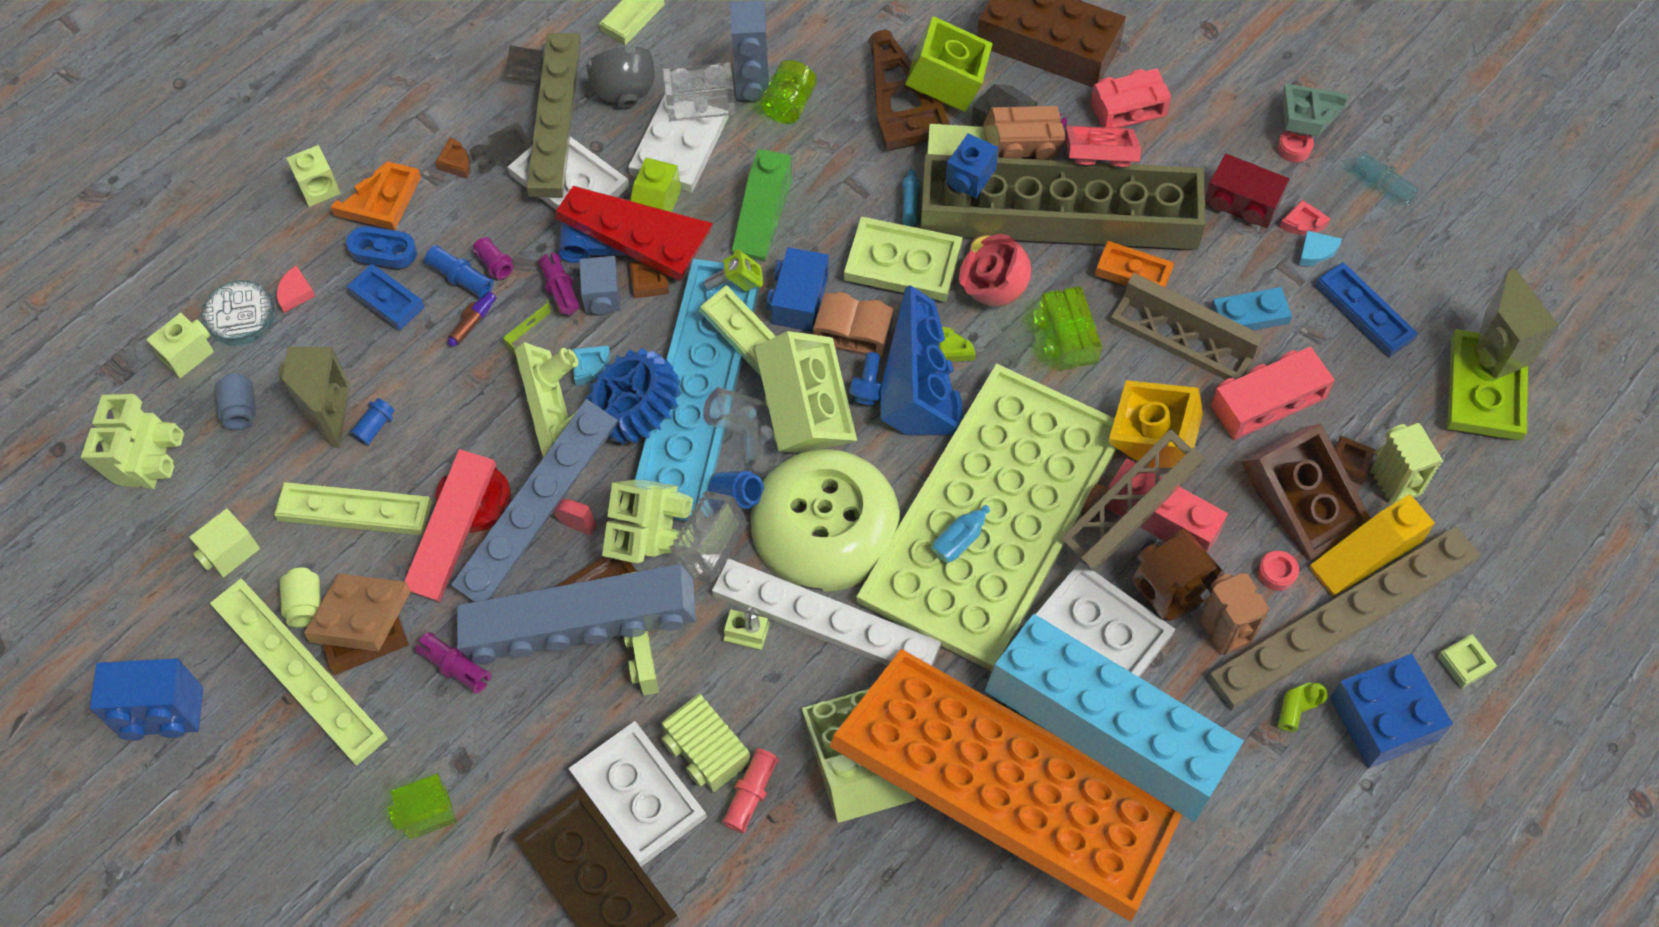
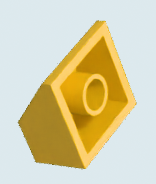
M1126 380L1110 433L1109 443L1136 461H1139L1171 429L1192 449L1195 447L1203 416L1199 388ZM1170 442L1159 453V467L1173 468L1185 454ZM1155 458L1146 466L1147 468H1155Z

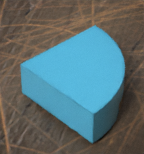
M1307 231L1299 265L1315 266L1318 262L1327 260L1330 257L1332 258L1337 253L1342 239Z
M609 346L573 349L579 362L578 366L574 368L575 385H584L595 380V374H601L606 369L605 363L608 364L610 359Z

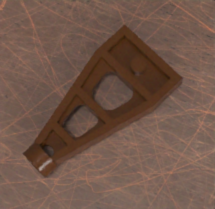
M880 30L873 33L868 39V44L874 60L876 119L886 151L929 141L930 124L950 125L942 102L905 85L907 78L887 83L884 70L900 66L906 77H908L912 61L894 39L891 31ZM910 91L921 102L919 107L894 112L891 108L892 95Z

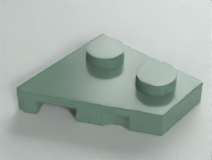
M1285 83L1281 94L1285 130L1300 136L1307 134L1319 136L1345 108L1349 97L1348 94Z

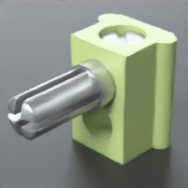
M752 607L747 608L745 613L731 609L724 629V641L762 650L770 622H768V618L758 616V611L755 608L753 614ZM738 625L744 626L743 628H740V629H736V628H735V627L738 626Z

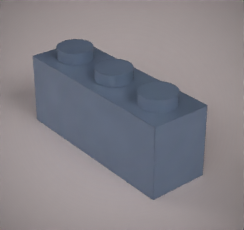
M764 1L730 2L737 101L770 99Z

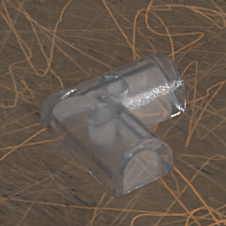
M717 387L709 394L703 408L704 421L707 425L742 434L745 471H750L760 478H765L776 466L783 462L782 452L778 451L777 443L773 436L774 429L766 402Z

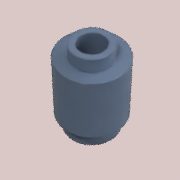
M232 373L225 375L215 384L218 418L227 429L241 430L248 428L253 424V418L256 416L253 382L241 374Z

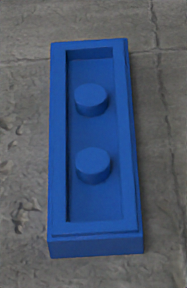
M1344 262L1317 279L1315 287L1387 357L1390 358L1416 339L1418 332Z

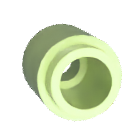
M294 568L289 570L279 580L281 615L286 619L288 626L305 628L309 625L321 604L320 580L316 573L311 572L307 568Z

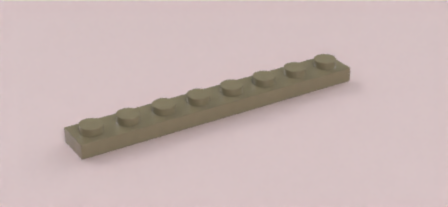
M1455 526L1210 673L1208 680L1232 711L1476 563L1481 554L1458 527Z

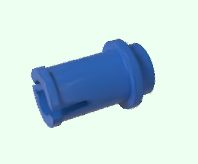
M380 398L367 404L369 409L354 428L349 431L356 440L366 446L371 444L370 442L386 422H392L393 420L392 414L395 410Z

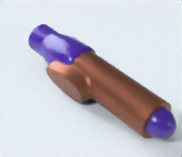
M488 291L477 302H471L462 312L461 317L463 319L448 335L449 346L460 345L478 322L486 316L491 305L497 299L492 292Z

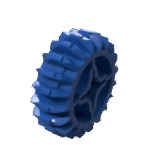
M643 348L638 350L637 353L629 349L625 357L616 355L614 363L611 365L605 363L606 369L601 374H595L597 381L588 386L591 394L585 398V400L588 399L618 420V424L607 439H610L612 442H620L623 445L628 441L636 444L641 436L649 439L651 431L655 428L661 430L660 424L664 419H671L669 412L671 409L678 407L676 398L682 394L678 386L681 381L673 370L674 367L667 360H664L660 354H656L654 351H646Z

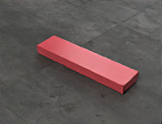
M461 449L458 450L404 581L407 582L411 594L441 602L497 463L493 459Z

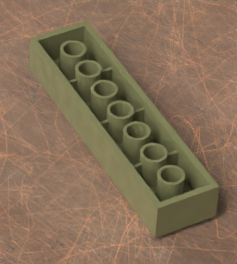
M925 154L921 229L969 238H977L981 235L1006 234L1014 240L1104 245L1107 244V241L1123 246L1199 249L1206 225L1204 168L1136 164L1120 167L1110 165V163L1084 165L1075 163V161L998 158L995 172L977 198L966 193L957 192L946 184L947 162L952 155Z

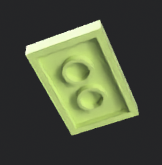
M861 216L844 271V280L904 293L906 287L911 285L931 299L947 302L963 237Z

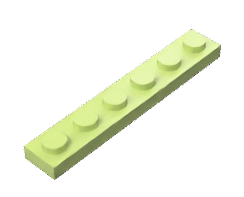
M242 578L210 602L217 613L356 766L388 740L381 729Z

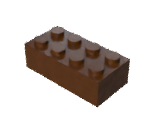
M989 0L979 18L977 36L993 43L992 52L1093 88L1094 84L1102 80L1121 44L1126 16L1080 0Z

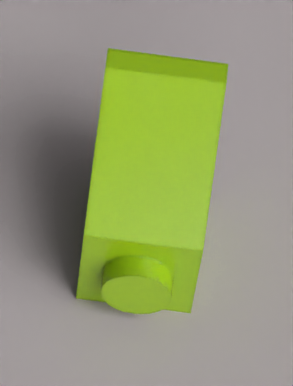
M645 157L633 184L631 201L672 212L681 192L678 165Z

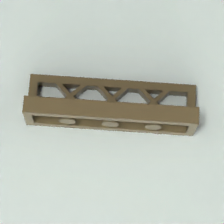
M1136 273L1128 281L1124 298L1110 320L1111 324L1225 380L1229 378L1237 380L1245 376L1258 353L1264 335ZM1128 306L1142 311L1145 319L1134 322L1124 317L1123 314ZM1168 324L1175 328L1177 335L1170 337L1158 334L1156 326ZM1199 339L1207 344L1209 351L1197 353L1190 349L1188 341ZM1231 355L1242 360L1243 363L1236 372L1223 366L1220 357Z
M1170 429L1061 539L1095 571L1205 463V458L1194 447L1191 449ZM1170 442L1185 454L1173 468L1159 467V453ZM1155 458V468H1145ZM1139 473H1155V486L1146 495H1132V479ZM1160 473H1167V474L1160 480ZM1128 484V495H1117ZM1111 500H1128V512L1118 522H1105V506ZM1132 500H1139V501L1132 507ZM1100 512V522H1090ZM1084 527H1100V540L1088 552L1073 539ZM1105 527H1112V528L1105 534Z

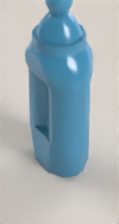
M910 169L907 172L908 176L904 178L902 183V195L904 197L903 224L913 227L917 221V198L920 194V181L915 176V170Z
M983 505L981 510L971 511L969 514L959 516L934 540L931 546L932 551L947 564L956 560L979 537L982 526L985 524V514L990 512V507Z

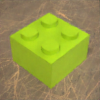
M932 16L917 44L905 85L920 93L938 99L950 107L966 112L983 83L993 43Z

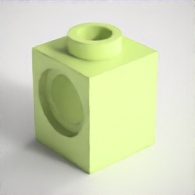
M319 145L286 158L309 207L341 194Z

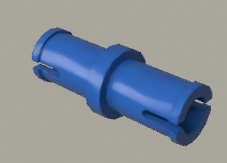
M433 245L427 251L424 258L425 264L446 275L447 280L453 285L460 284L479 298H482L488 291L491 292L494 281L473 269L470 262L466 259L456 258L443 250L439 245Z

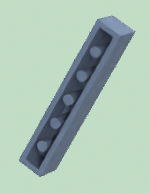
M682 564L457 605V649L474 663L489 664L496 661L498 657L509 655L513 657H527L537 650L561 651L568 649L571 644L582 642L600 644L606 642L607 638L621 635L625 637H639L644 635L645 631L654 629L678 630L683 627V624L696 622L693 577Z

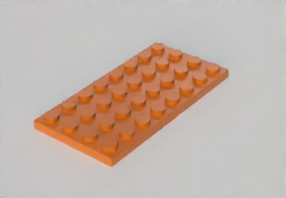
M900 649L840 726L829 745L830 748L1130 922L1140 907L1182 817V814L1056 735L903 649Z

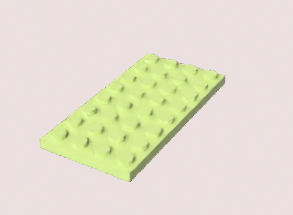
M996 363L894 533L888 547L880 556L856 596V603L905 628L941 642V646L992 671L995 663L1010 645L1063 549L1065 542L1061 537L1077 523L1087 497L1094 485H1097L1117 450L1116 447L1109 443L1115 418ZM983 505L989 506L990 512L985 514V524L982 526L979 537L956 560L947 564L932 551L931 546L934 540L959 516L969 514L971 511L981 510Z

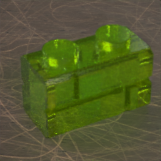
M1076 286L1066 288L1063 291L1056 290L1043 293L1040 297L1039 308L1034 310L1037 328L1039 330L1044 329L1047 337L1044 339V349L1047 358L1054 359L1059 371L1074 369L1077 366L1094 365L1099 362L1102 344L1083 288Z

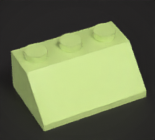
M787 331L754 346L758 360L757 367L761 373L764 386L765 401L769 408L774 429L773 436L779 452L803 453L857 441L832 337Z

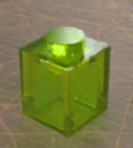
M438 773L390 791L394 805L388 807L393 826L395 830L402 828L410 840L457 822L447 787Z

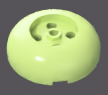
M832 449L803 452L790 457L776 466L763 480L764 490L760 501L751 508L750 514L752 540L764 564L782 580L800 587L803 585L811 588H821L823 592L844 590L866 581L900 525L899 504L895 492L885 476L865 459L848 452ZM826 487H835L837 488V491L832 494L825 493L823 489ZM804 504L807 506L806 510L801 513L791 510L800 509ZM852 510L854 517L858 519L853 522L847 521L843 516L844 513ZM813 532H815L817 535L824 537L812 536Z

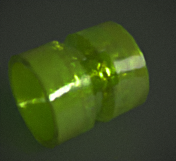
M782 61L760 99L762 110L767 116L782 124L796 123L800 119L807 101L817 86L815 73L799 61Z

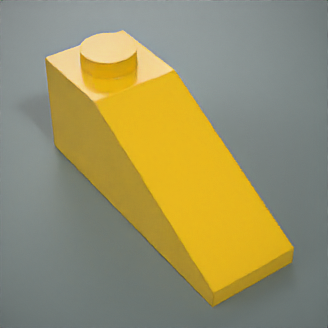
M1409 494L1379 512L1312 563L1309 569L1330 595L1335 597L1423 543L1435 522L1412 495Z

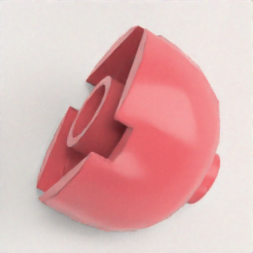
M995 234L983 239L981 243L984 246L976 253L971 250L966 255L960 268L959 281L965 288L964 291L977 302L986 306L1001 307L1018 299L1026 290L1031 280L1032 268L1028 254L1022 246L1009 235Z

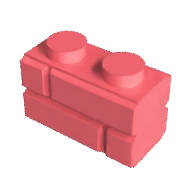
M1158 68L1148 71L1138 69L1128 76L1117 79L1112 77L1104 78L1093 85L1091 107L1096 117H1098L1101 127L1121 128L1167 116L1171 102V94L1166 84L1163 83V78Z

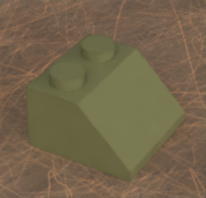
M1515 268L1508 270L1485 311L1476 347L1481 364L1490 370L1495 379L1533 364L1558 325Z
M288 347L286 359L281 361L279 366L280 381L285 383L291 401L296 403L302 416L332 447L340 448L350 383L333 348Z

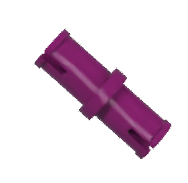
M432 632L424 634L419 639V642L426 647L423 648L421 645H416V653L439 667V671L443 676L455 678L475 694L482 692L488 684L481 679L484 678L486 681H490L491 673L468 659L457 647L452 648L437 638Z

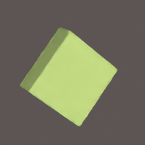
M1473 634L1441 651L1437 656L1461 689L1492 672L1497 667Z

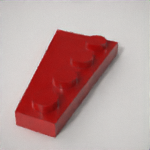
M572 186L557 208L555 216L561 222L678 281H681L713 226L711 222L577 186Z

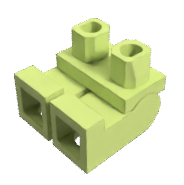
M135 394L101 395L92 422L96 428H90L81 459L111 482L120 486H142L143 488L155 489L158 479L171 478L174 464L173 460L165 453L167 447H178L181 445L184 437L183 430L175 423L162 422L154 413H144L140 409L142 401ZM109 410L113 412L114 419H107ZM98 442L102 444L103 452H96Z
M647 480L612 482L607 517L615 518L616 520L606 523L602 556L638 564L644 561L645 555L655 557L665 553L685 551L687 533L672 529L673 517H689L693 498L677 492L678 486ZM622 493H623V498H622V502H621V505H620V498H621V495H622ZM618 530L617 540L615 542V536Z

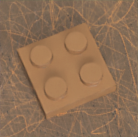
M338 573L304 634L310 643L379 652L411 592L407 582Z

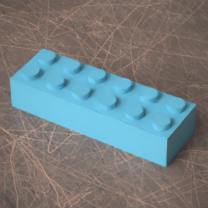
M1036 614L1030 617L995 663L985 692L1193 822L1197 820L1244 740Z

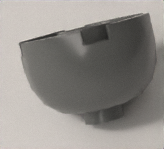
M620 47L593 56L591 58L592 65L587 64L586 68L591 86L598 96L607 102L618 104L622 108L636 105L638 99L645 96L651 89L655 77L653 59L648 49L635 47L636 53H626L625 47Z

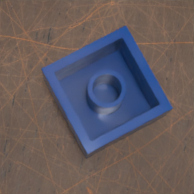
M1412 653L1342 680L1330 697L1368 768L1439 741L1453 725Z
M178 658L96 663L90 710L120 738L125 740H140L144 738V735L154 734L167 738H179L184 736V733L199 732L204 687Z

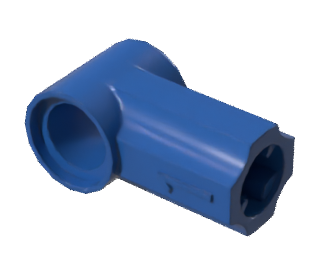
M561 222L558 254L563 260L580 263V259L589 258V255H627Z

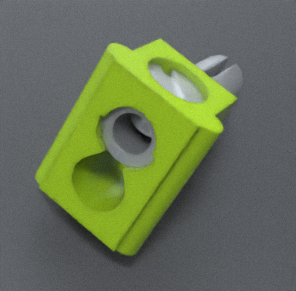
M737 249L733 255L723 259L724 269L704 281L706 288L709 290L732 281L743 290L748 291L754 287L761 288L763 276L761 265Z

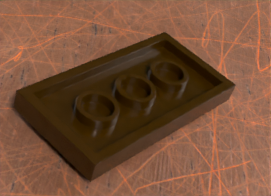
M581 788L513 838L577 927H670L679 920L677 914Z

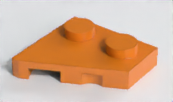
M387 161L375 170L371 177L358 183L354 187L356 193L343 203L339 200L335 201L331 206L334 216L396 230L421 179L420 171L417 168Z

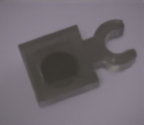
M510 45L505 79L538 84L539 77L542 75L543 51Z
M516 122L489 135V145H476L469 151L473 161L485 158L477 163L480 172L487 173L499 161L505 167L509 166L533 144L520 124Z

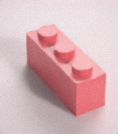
M1311 346L1299 352L1292 350L1275 363L1268 366L1266 364L1258 365L1248 375L1237 380L1229 378L1223 381L1216 388L1211 408L1231 438L1237 440L1327 399L1335 379Z
M1126 458L1109 484L1107 491L1136 464L1134 461ZM1139 473L1132 479V495H1146L1155 486V473ZM1128 484L1117 495H1128ZM1179 487L1140 528L1165 542L1169 541L1177 531L1186 528L1202 547L1209 552L1223 528L1228 513ZM1111 500L1105 508L1123 517L1128 512V500ZM1132 500V507H1133L1139 500Z

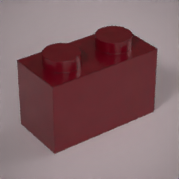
M1225 153L1209 183L1205 204L1212 206L1218 211L1227 212L1242 218L1250 224L1268 229L1284 197L1290 178Z

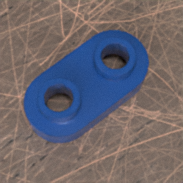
M364 226L353 230L346 240L351 257L361 263L391 268H404L412 264L417 257V248L414 240L405 232Z

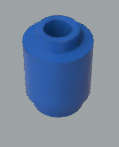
M750 471L719 472L712 477L708 491L711 502L719 509H749L759 503L764 485L761 478Z

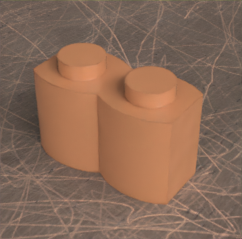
M843 292L824 293L813 328V335L832 337L836 350H849L866 356L868 352H874L882 358L892 325L893 308L879 300L857 301Z

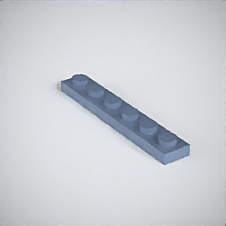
M586 399L451 585L475 602L491 599L616 427L618 420Z

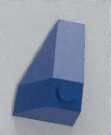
M911 285L906 287L880 390L881 420L906 435H954L963 420V406L960 392L957 390L953 391L949 374L954 372L951 360H946L943 352L939 349V343L943 342L945 337L936 303Z

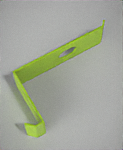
M547 300V304L503 337L506 347L515 356L516 348L512 343L551 313L549 300ZM535 318L534 322L527 326V323Z

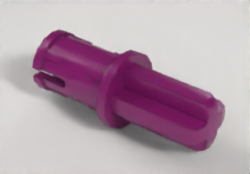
M551 253L553 264H551L548 254H544L539 259L538 265L546 280V291L553 296L559 312L566 316H571L573 312L579 309V303L572 289V278L565 273L558 254Z

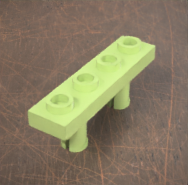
M524 342L515 349V354L533 418L535 432L544 458L576 414L574 413L571 417H568L559 380L570 370L576 368L579 362L575 353L570 349L561 348L552 357L551 351Z

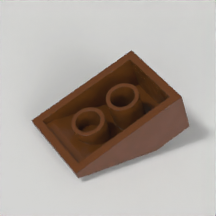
M1322 424L1301 427L1241 461L1259 497L1308 560H1313L1335 547L1371 519Z

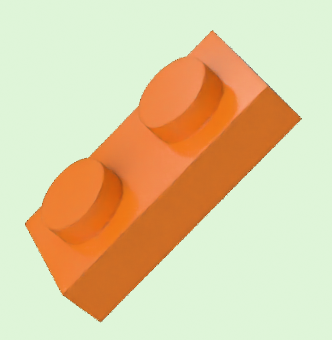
M1107 241L1097 265L1095 276L1127 286L1132 275L1136 273L1166 288L1175 262Z

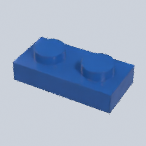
M370 264L347 285L352 296L398 330L406 326L425 308L422 299L374 264Z

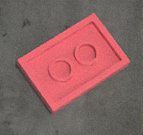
M1066 125L1065 142L1069 158H1075V163L1093 165L1096 164V160H1110V165L1128 167L1131 166V162H1140L1141 146L1133 129Z

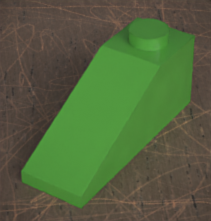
M758 149L748 177L732 255L735 250L739 249L751 259L766 262L792 183L791 155Z

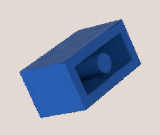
M787 247L784 260H778L776 265L775 280L778 281L776 289L770 288L767 297L766 309L771 310L773 325L813 332L829 276V254Z

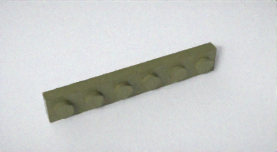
M547 33L527 183L529 197H563L581 49L580 33Z

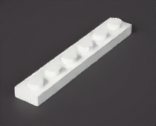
M729 558L712 590L713 597L745 610L752 607V612L755 608L760 616L887 666L900 649L933 666L941 648V642Z

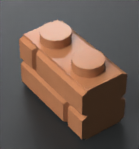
M1058 106L993 107L990 109L984 122L983 129L986 141L999 147L998 158L1020 159L1021 157H1036L1038 160H1048L1057 156L1065 141L1063 125L1060 123L1061 118Z
M1240 573L1234 577L1232 574H1225L1211 584L1213 589L1211 595L1204 600L1206 606L1200 622L1207 634L1213 635L1211 640L1220 655H1227L1251 644L1270 609L1262 595L1255 593L1257 587L1248 573Z

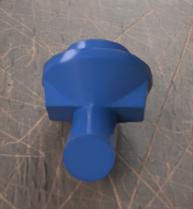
M874 352L866 354L862 378L853 377L848 388V392L854 396V401L858 403L874 405L876 400H881L880 390L882 382L876 381L880 360L879 354Z

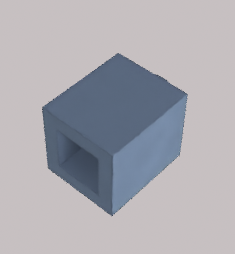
M615 256L580 259L581 296L585 313L607 314L611 311H621L619 274Z

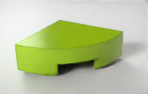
M942 327L945 340L939 343V349L943 352L945 359L951 360V362L974 361L976 354L972 343L955 333L954 329Z

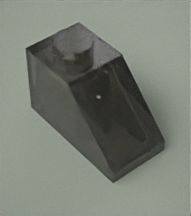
M993 84L973 104L971 126L984 127L987 115L993 107H1037L1038 102L1013 86Z

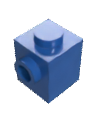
M967 133L947 162L946 184L957 192L966 193L977 198L996 170L999 147Z

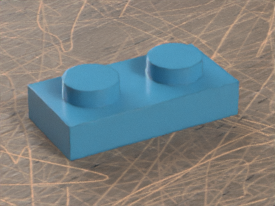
M1282 287L1213 299L1211 305L1212 311L1252 330L1290 324L1292 319Z

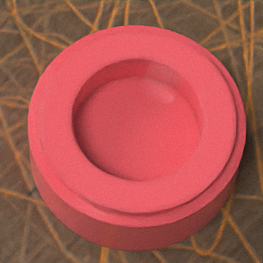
M1284 131L1280 136L1277 150L1280 156L1289 162H1302L1310 156L1314 141L1309 134L1300 136L1291 131Z
M1271 551L1267 553L1258 567L1260 581L1267 588L1275 591H1283L1290 588L1299 574V565L1296 559L1284 551Z

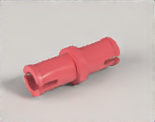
M756 748L743 779L737 780L734 787L737 792L725 817L721 821L726 827L745 834L758 802L764 801L767 795L764 789L776 764L779 762V758L776 755L761 748Z

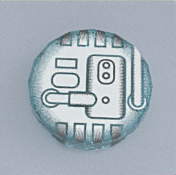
M235 280L221 285L209 295L203 304L201 316L207 331L212 337L218 339L220 343L226 345H245L262 337V332L267 326L270 329L274 323L276 309L271 295L262 285L249 280Z

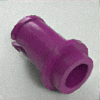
M482 237L474 243L472 252L486 265L487 272L491 277L505 279L512 273L514 268L512 258L508 254H503L489 237Z

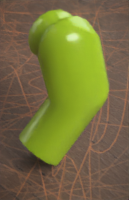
M1309 682L1288 690L1283 698L1278 728L1287 732H1296L1301 713L1316 708L1327 700L1325 686L1320 683Z

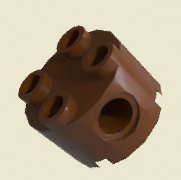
M1185 528L1177 531L1163 545L1158 547L1156 544H1153L1144 549L1138 556L1141 565L1132 576L1131 581L1163 620L1166 618L1168 621H1172L1185 616L1201 605L1204 600L1200 595L1206 589L1212 593L1211 584L1223 576L1224 571Z

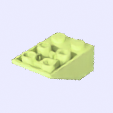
M869 689L802 708L827 795L838 823L916 800L915 796L829 747L834 734Z

